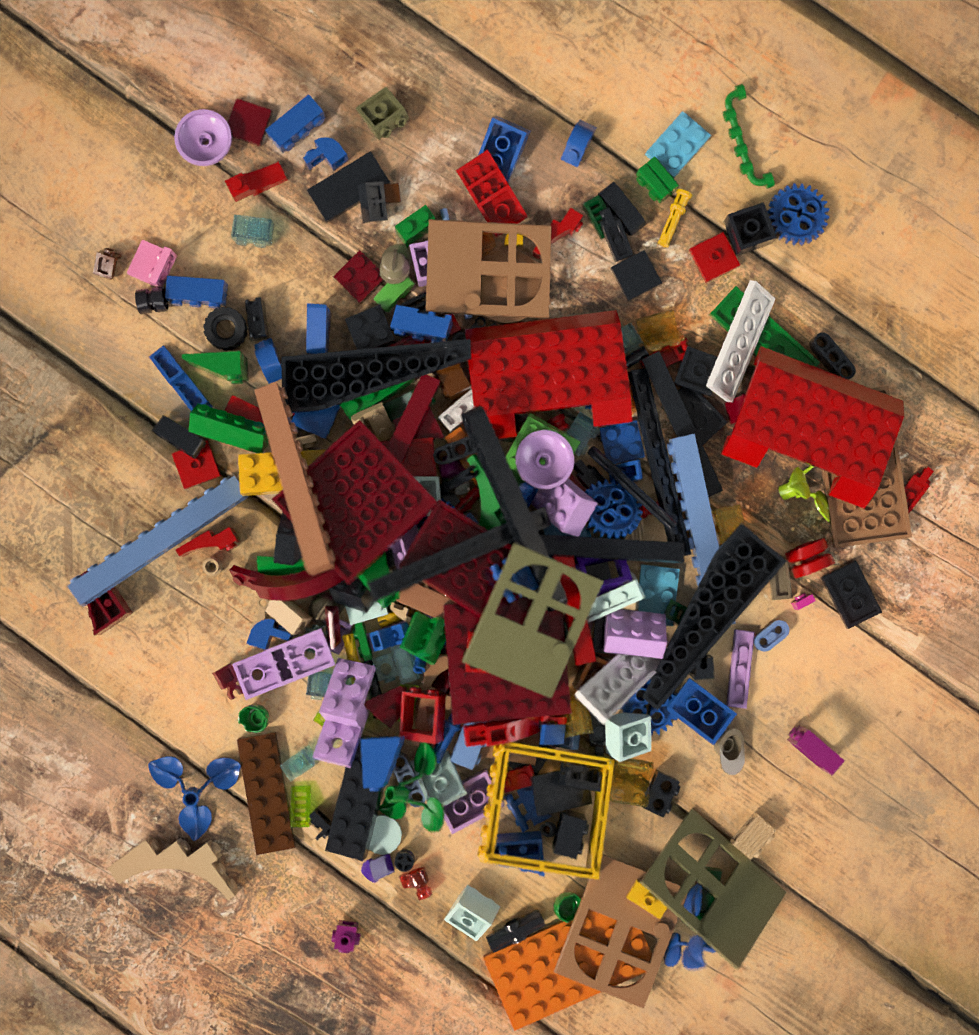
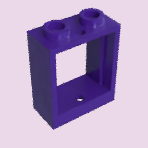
M576 558L575 568L587 574L585 566L614 561L619 577L604 580L597 595L600 596L632 582L633 578L626 560Z

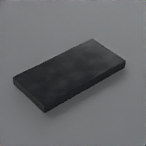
M370 151L307 189V192L326 223L360 204L358 185L365 182L383 181V184L391 183Z

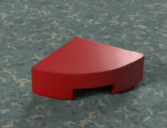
M563 715L541 716L539 721L544 723L554 721L557 722V725L566 724L567 717Z

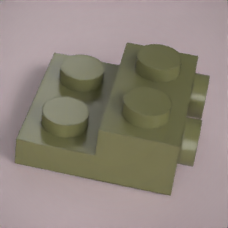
M387 87L356 107L358 114L367 123L369 129L378 140L382 137L388 138L392 130L405 126L409 119L405 108Z

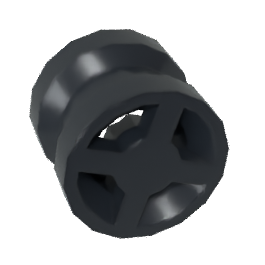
M408 849L399 851L395 858V866L401 872L411 870L415 862L414 854Z

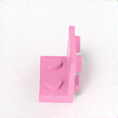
M142 240L127 274L152 286L163 287L177 255L170 248L164 247L163 249Z

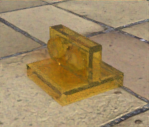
M576 695L570 696L572 714H563V716L567 717V722L564 724V739L592 734L593 728L589 709Z

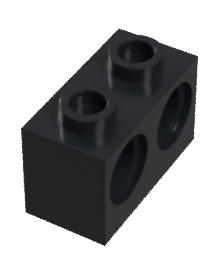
M655 770L640 804L641 807L664 818L672 809L673 803L671 801L673 796H677L680 791V781L661 771ZM664 781H670V787L667 790L661 789V784ZM656 799H662L663 801L659 808L653 807V802Z

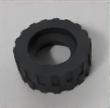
M231 307L213 309L214 311L208 314L204 320L205 324H203L206 339L217 349H223L224 351L235 350V348L240 347L248 334V326L243 316ZM222 320H230L235 326L234 334L228 338H222L217 334V325Z

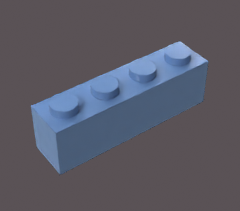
M466 723V724H463V726H464V725L477 724V723ZM462 726L450 761L473 770L474 765H478L482 754L479 752L481 747H485L486 744L466 747L464 728Z

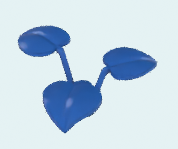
M165 756L150 761L148 767L155 782L163 788H174L177 780L179 781L182 788L181 792L184 794L182 800L186 805L179 814V824L191 839L196 841L207 831L212 820V813L207 806L201 805L197 807L201 792L212 781L218 789L226 790L231 788L238 780L241 764L232 758L226 757L211 761L206 768V773L211 778L199 789L196 787L185 788L182 778L179 777L182 775L184 768L181 761L176 757Z
M698 883L692 887L683 904L695 917L698 916L701 908L702 885ZM672 933L664 954V963L668 967L677 965L682 953L681 946H687L682 954V964L687 969L698 970L706 967L704 950L710 953H716V951L698 934L692 936L689 942H680V934Z

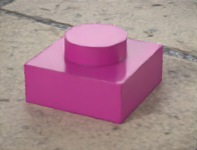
M804 592L794 597L795 601L791 602L794 610H800L816 600L813 594L806 595Z

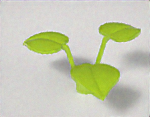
M810 465L804 471L799 467L794 468L789 482L779 486L780 496L783 500L792 497H803L804 499H808L810 496L813 497L816 508L827 520V523H830L829 506L825 494L820 490L816 493H810V488L806 481L805 474L814 466Z

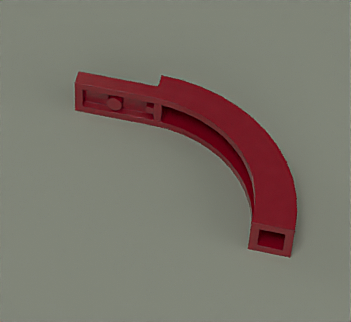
M236 565L229 569L233 576L232 579L237 585H243L255 590L259 598L274 601H288L309 597L323 592L344 580L334 568L315 575H311L305 570L282 576L266 575Z

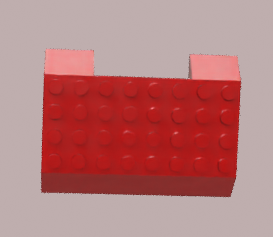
M617 310L465 330L466 339L471 340L472 359L468 360L473 405L474 407L481 405L485 409L498 439L517 437L514 417L516 414L592 405L591 411L594 427L632 422L631 394L621 323Z
M760 346L753 364L756 365L732 433L727 436L721 455L757 468L768 449L837 475L838 477L833 479L828 495L865 509L877 492L904 419V401Z

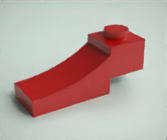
M278 161L252 172L240 173L225 180V183L233 199L237 202L252 194L256 196L288 181Z
M570 207L561 223L553 219L550 224L551 245L566 235L572 236L574 232L578 233L584 224L582 222L583 215ZM536 246L533 250V256L540 259L541 254Z
M228 527L216 535L213 531L208 530L175 549L180 557L212 547H219L220 550H227L228 552L237 547L236 543L240 542V539L232 527Z

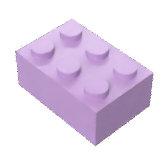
M567 479L563 484L555 488L539 489L531 504L536 509L545 507L550 522L561 532L579 537L597 502L571 480Z
M619 609L605 616L604 652L663 659L667 645L665 614Z
M486 768L462 781L467 792L466 795L443 806L445 812L444 820L452 834L485 817L484 807L488 804L489 800L487 787L491 784L492 780ZM502 799L501 808L504 807V801H503V799Z

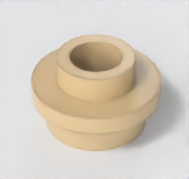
M207 558L202 566L203 571L208 576H217L222 570V563L218 558ZM212 563L216 565V568L213 571L210 569V565Z

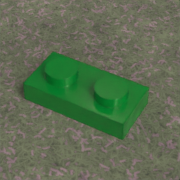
M364 621L357 623L355 628L352 629L355 639H359L360 646L357 647L359 656L364 658V661L373 659V654L366 635Z

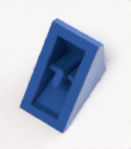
M640 460L616 464L633 482L643 479ZM609 474L610 483L612 482V480H614V481H615V485L619 484V483Z
M542 722L540 744L564 745L565 725Z

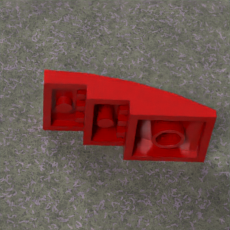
M488 149L456 169L457 174L486 222L519 224L528 218ZM494 233V235L496 236V238H497L498 236H500L501 234H503V233Z

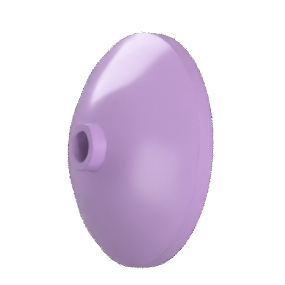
M206 109L192 111L180 120L175 130L174 138L178 152L186 161L193 165L210 166L216 164L230 150L232 143L231 129L226 120L214 111ZM208 140L209 143L204 145V141Z
M549 430L536 431L526 436L519 444L515 458L516 467L522 479L529 485L538 489H552L563 484L571 475L574 467L573 450L568 441L560 434ZM540 458H543L545 460L544 465H541L539 463Z

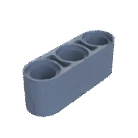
M400 752L398 757L404 759L405 765L398 767L395 764L393 772L398 782H404L403 778L405 775H411L412 777L416 775L409 757L405 753ZM418 779L412 784L404 786L409 790L408 799L414 800L412 794L417 792L423 797L420 802L425 803L426 799ZM410 803L413 807H421L420 805Z

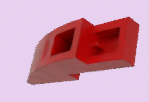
M539 717L498 720L463 726L466 747L484 744L489 747L505 744L540 732Z

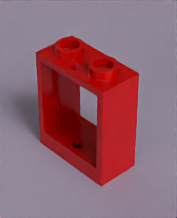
M410 687V690L403 691L399 736H404L405 740L431 744L442 742L444 737L446 694L439 693L437 689L421 691L420 687ZM415 697L435 700L433 731L413 729Z

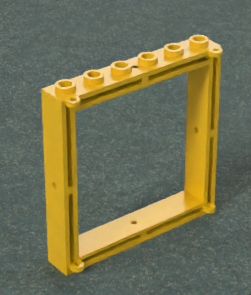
M511 742L495 745L493 747L495 760L494 764L490 767L492 780L491 784L487 787L489 800L488 804L484 807L486 820L485 825L481 827V837H483L482 845L478 847L477 856L480 857L479 861L599 880L615 760ZM509 753L599 767L598 772H602L603 775L601 792L596 791L586 867L494 853Z

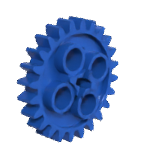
M795 183L791 189L787 185L784 191L780 189L778 195L773 196V201L768 205L771 208L767 212L771 215L769 218L772 221L773 228L776 229L775 234H780L778 240H781L783 237L786 238L785 244L792 240L793 246L796 245L797 241L802 246L805 240L810 244L812 238L816 240L819 237L818 234L821 235L824 232L823 228L828 225L825 221L830 216L825 214L830 209L824 208L827 201H821L823 194L816 195L818 189H815L813 192L810 191L811 185L807 189H804L803 183L799 188H797ZM789 200H794L796 202V206L791 205L789 203ZM806 207H812L814 213H810ZM782 217H787L790 223H785ZM800 224H805L807 230L801 229Z
M605 479L603 484L597 481L596 485L591 484L590 488L586 489L585 493L595 502L601 504V506L596 505L587 521L589 522L587 528L594 527V534L599 531L601 538L604 534H607L608 539L612 535H614L615 539H618L620 535L625 538L627 533L631 535L636 530L642 519L640 516L643 511L639 510L642 504L637 503L638 500L620 484L615 485L614 480L609 484Z
M649 679L639 690H646L651 679ZM635 693L620 708L621 711L619 713H632L635 709H641V714H646L647 708L645 704H648V702L642 697L636 696ZM672 693L658 710L649 705L648 715L652 716L655 712L661 713L660 718H651V736L653 731L660 735L661 728L667 731V724L673 726L671 719H678L666 710L677 693Z

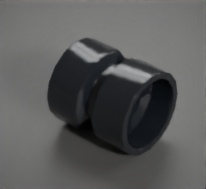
M164 287L152 288L151 291L148 289L135 291V301L139 314H150L153 310L157 313L168 311L169 304L168 300L165 299L166 290Z

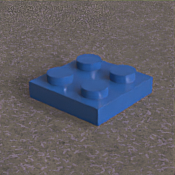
M637 420L599 428L604 454L614 464L645 458Z

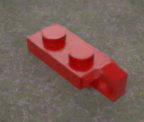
M925 467L921 473L916 472L904 485L908 513L912 511L930 487L929 484L931 482L928 479L934 471L929 467Z

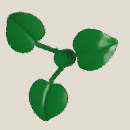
M421 742L415 754L414 769L419 775L407 781L399 782L398 786L387 787L385 799L379 810L392 819H401L406 813V803L423 806L424 809L421 813L423 827L429 832H440L445 819L442 803L434 797L429 798L427 804L408 799L409 790L404 787L422 778L424 774L431 775L435 770L436 754L429 743Z

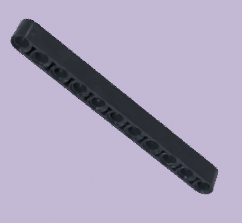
M479 405L461 414L462 422L515 543L549 557L485 409ZM528 565L540 587L548 566ZM559 580L551 598L567 604L568 599ZM547 606L546 610L552 612L556 609Z

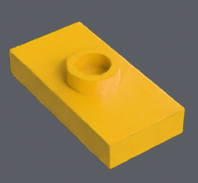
M638 880L634 882L626 895L627 899L658 919H661L667 909Z

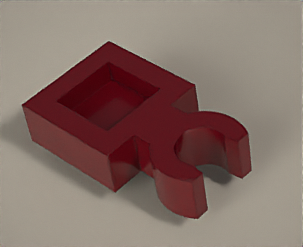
M231 663L212 673L221 690L227 688V696L230 700L235 699L233 695L234 690L239 695L243 694L241 687L235 683L238 681V678Z

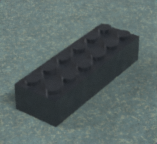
M362 734L361 739L372 737ZM361 739L351 768H345L325 848L327 852L363 861L368 856L384 787H382L381 791H370V788H363Z

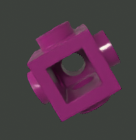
M339 920L337 929L333 930L331 942H335L334 949H338L341 953H350V951H354L356 945L359 946L361 933H357L359 922Z

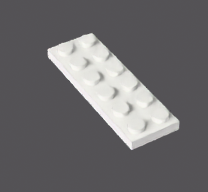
M750 280L706 385L726 402L733 403L775 301V298L757 281Z
M618 654L575 695L604 724L656 673L655 670L661 658Z

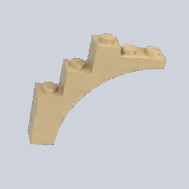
M150 836L107 868L118 884L131 876L145 871L178 869L193 873L207 880L228 901L238 893L236 882L232 878L229 879L223 864L216 861L222 856L220 853L221 848L216 842L213 843L212 840H209L192 853L188 842L183 841L181 838L164 851H161L159 842Z

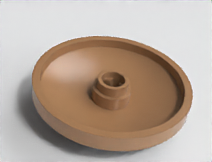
M508 250L492 252L484 256L481 261L508 262ZM516 251L517 263H535L527 255ZM481 276L480 304L507 306V277ZM515 277V306L524 305L537 295L542 278ZM481 315L485 319L501 325L520 323L529 318Z

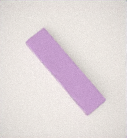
M734 629L726 706L747 708L755 634L753 631Z

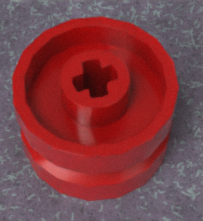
M825 538L805 542L784 553L789 563L801 561V563L794 565L791 569L794 578L815 573L835 564L831 553L819 555V553L827 550L829 547Z

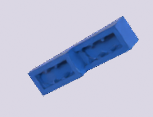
M164 345L149 356L190 411L198 403L213 407Z

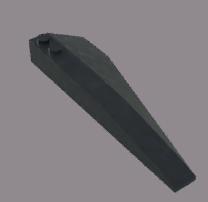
M465 339L281 357L282 387H284L287 394V399H285L286 405L290 406L292 413L321 411L471 360V340Z
M740 523L715 552L663 655V659H661L655 670L656 673L652 676L642 696L656 710L663 705L695 668L696 661L702 660L787 562L744 524Z

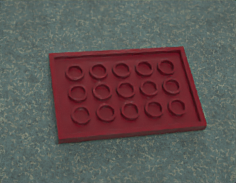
M439 499L437 501L438 505L432 509L398 566L400 568L488 530ZM507 544L423 582L481 618L497 583V580L495 581L492 576L493 572L490 567L498 564L500 570H502L504 567L502 561L508 558L513 546ZM513 591L515 600L510 603L505 596H502L495 614L508 619L520 597L519 594Z

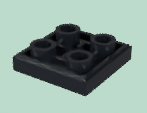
M645 250L610 268L628 302L662 284Z

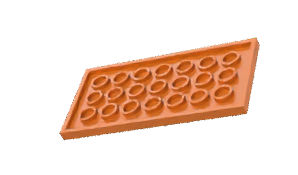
M589 909L579 934L608 945L617 920ZM564 921L557 922L528 935L525 940L518 944H510L495 953L492 951L483 955L485 964L514 1031L601 993L599 990L554 972L573 921L569 923ZM631 926L621 951L650 962L652 953L642 930ZM576 943L574 955L577 964L587 975L595 979L604 954ZM618 960L609 985H619L646 971Z

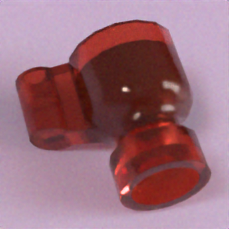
M425 867L414 869L409 873L399 876L403 888H415L417 890L418 900L426 899L433 894L431 888L427 886L429 877Z

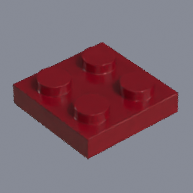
M360 250L333 276L360 304L384 282L380 275V269Z

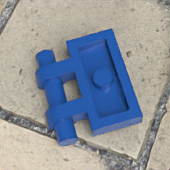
M507 559L502 561L503 566L505 565ZM495 564L490 568L493 572L494 580L498 581L502 570H500L498 564ZM528 566L520 568L510 578L512 582L531 590L539 588ZM506 588L503 597L505 596L510 603L515 600V597L512 593L513 591Z
M532 786L516 790L519 797L515 800L512 794L505 796L508 803L507 807L512 811L515 817L514 821L517 826H520L522 832L529 829L526 821L531 819L535 826L552 817L551 814L537 816ZM522 803L527 811L524 815H522L518 808Z

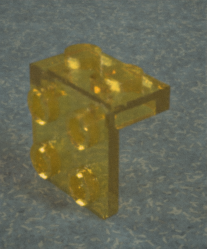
M672 309L635 319L640 342L648 350L658 351L663 346H676L685 340V336L677 329L675 314Z
M631 758L619 762L614 759L609 795L610 801L647 807L649 804V780L653 771V762Z

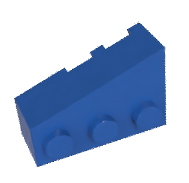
M396 305L390 328L397 336L405 337V335L412 336L413 340L423 342V340L431 341V343L444 342L449 339L453 322L451 315L446 314L445 318L435 316V312L429 311L428 314L416 308Z
M540 831L497 834L494 853L544 861L542 834ZM516 868L520 869L522 872L527 873L528 871L539 874V876L545 877V872L543 871Z

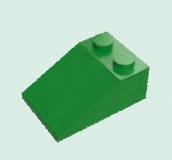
M240 351L182 354V359L190 365L227 380L231 384H243V381H248L247 357Z

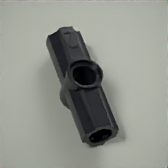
M537 909L520 919L518 917L508 921L504 927L487 935L486 939L491 950L495 953L510 944L522 942L529 934L546 926Z

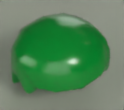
M250 704L239 712L238 723L242 724L247 732L259 733L264 731L269 725V713L262 705Z
M573 892L561 893L555 899L553 905L556 916L566 923L573 921L581 898Z

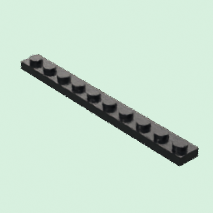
M645 368L631 370L627 372L658 504L677 522V525L672 530L664 526L667 541L684 543V556L691 555L649 375Z
M545 507L530 512L538 531L551 526ZM506 522L366 583L373 601L376 602L512 543L515 540Z

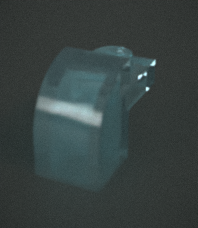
M310 745L280 765L290 782L320 762V760L312 757L314 751Z

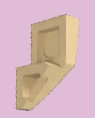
M396 603L390 604L389 608L399 618L410 624L412 617L407 616L409 609Z

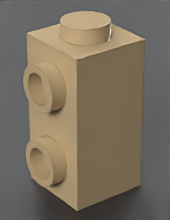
M269 600V606L265 610L292 635L303 633L312 619L309 614L292 600Z

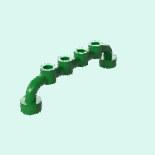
M743 83L734 87L735 90L726 96V110L723 111V118L725 122L730 121L732 127L728 129L730 139H735L737 146H734V153L736 157L741 156L743 162L739 164L741 174H747V178L753 185L765 186L766 189L774 187L775 182L771 172L763 174L761 179L757 178L754 174L747 145L744 142L737 114L732 105L734 98H737L738 101L746 99V90Z

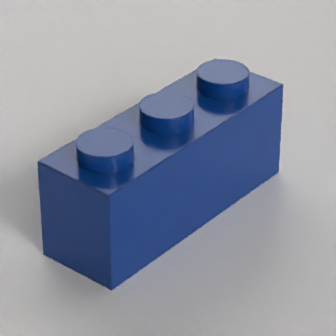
M308 94L265 129V131L278 149L284 153L291 150L298 140L306 138L310 133L309 131L314 127H319L326 117L323 110Z
M167 276L165 299L174 306H182L183 303L190 304L191 307L199 308L201 305H209V308L218 309L220 306L226 307L228 284L225 280Z

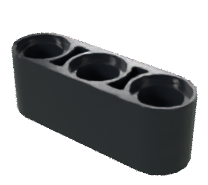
M612 182L597 194L602 198L606 208H610L612 216L616 215L620 219L624 231L630 237L646 225L642 215L615 182Z
M819 333L811 339L809 343L810 349L830 373L848 380L853 378L856 373L854 365L827 333ZM817 339H821L823 341V347H820L817 344ZM829 354H833L836 357L835 362L829 359ZM842 368L845 369V370H847V372H848V376H847V377H845V376L842 375V373H841V369H842Z
M164 415L151 430L157 436L194 459L198 457L207 444L203 439L194 433L188 432L189 430Z
M468 436L438 447L433 453V459L437 464L448 465L475 455L476 452ZM461 444L466 447V451L462 455L457 452V448ZM442 451H446L448 457L442 462L439 455Z

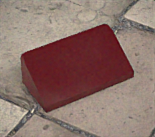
M326 605L324 608L327 643L331 649H335L341 643L339 607Z

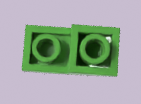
M409 277L399 284L387 283L374 297V300L386 312H390L400 298H405L415 283Z

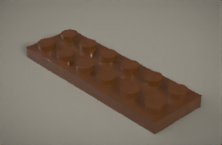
M276 732L237 739L256 855L295 848Z

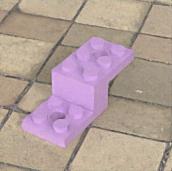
M321 628L232 665L244 697L248 700L336 664ZM308 648H312L316 652L315 657L311 660L305 657V651ZM255 669H260L263 672L262 679L255 680L252 674Z
M338 658L319 710L325 722L312 756L314 759L351 768L369 715L364 702L376 670L375 666ZM348 678H356L354 684L346 685ZM341 739L343 741L341 747L334 748V742Z

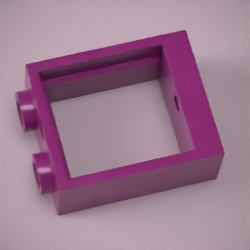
M798 726L789 732L787 741L822 771L833 776L845 762L843 758L809 729Z

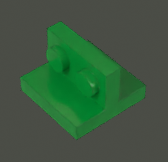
M415 612L400 648L431 665H435L446 641L444 619L441 617L431 619L420 612Z

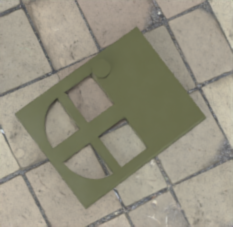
M514 543L462 662L552 698L603 581ZM534 564L548 566L537 592L510 581L512 575L522 567ZM562 573L572 578L578 586L581 596L579 609L551 598ZM506 588L533 599L523 625L495 614ZM547 606L575 617L564 642L537 631Z
M693 808L690 809L640 881L647 890L735 969L741 967L786 894L783 888ZM700 833L712 839L698 861L678 845L689 834ZM719 846L738 862L724 885L705 869V866ZM669 857L689 874L674 897L670 894L665 883V866ZM695 881L715 897V900L700 921L681 905V902Z

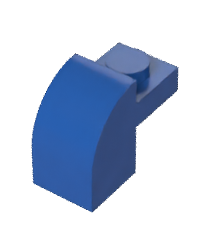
M580 119L570 134L561 160L578 168L597 127Z
M328 137L314 140L316 149L309 150L305 157H303L309 170L326 160L333 171L349 161L347 153L336 140Z
M272 338L255 344L254 352L268 383L270 384L282 379L281 360Z
M265 619L253 626L246 644L267 650L273 636L290 641L293 635L282 625H279L277 628V621L275 619Z
M407 622L369 633L374 651L384 650L401 644L409 627Z

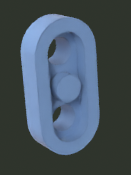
M782 620L771 622L756 634L754 646L764 652L771 650L788 636V624ZM777 626L781 628L780 633L775 632ZM762 638L766 639L765 645H761L760 640Z

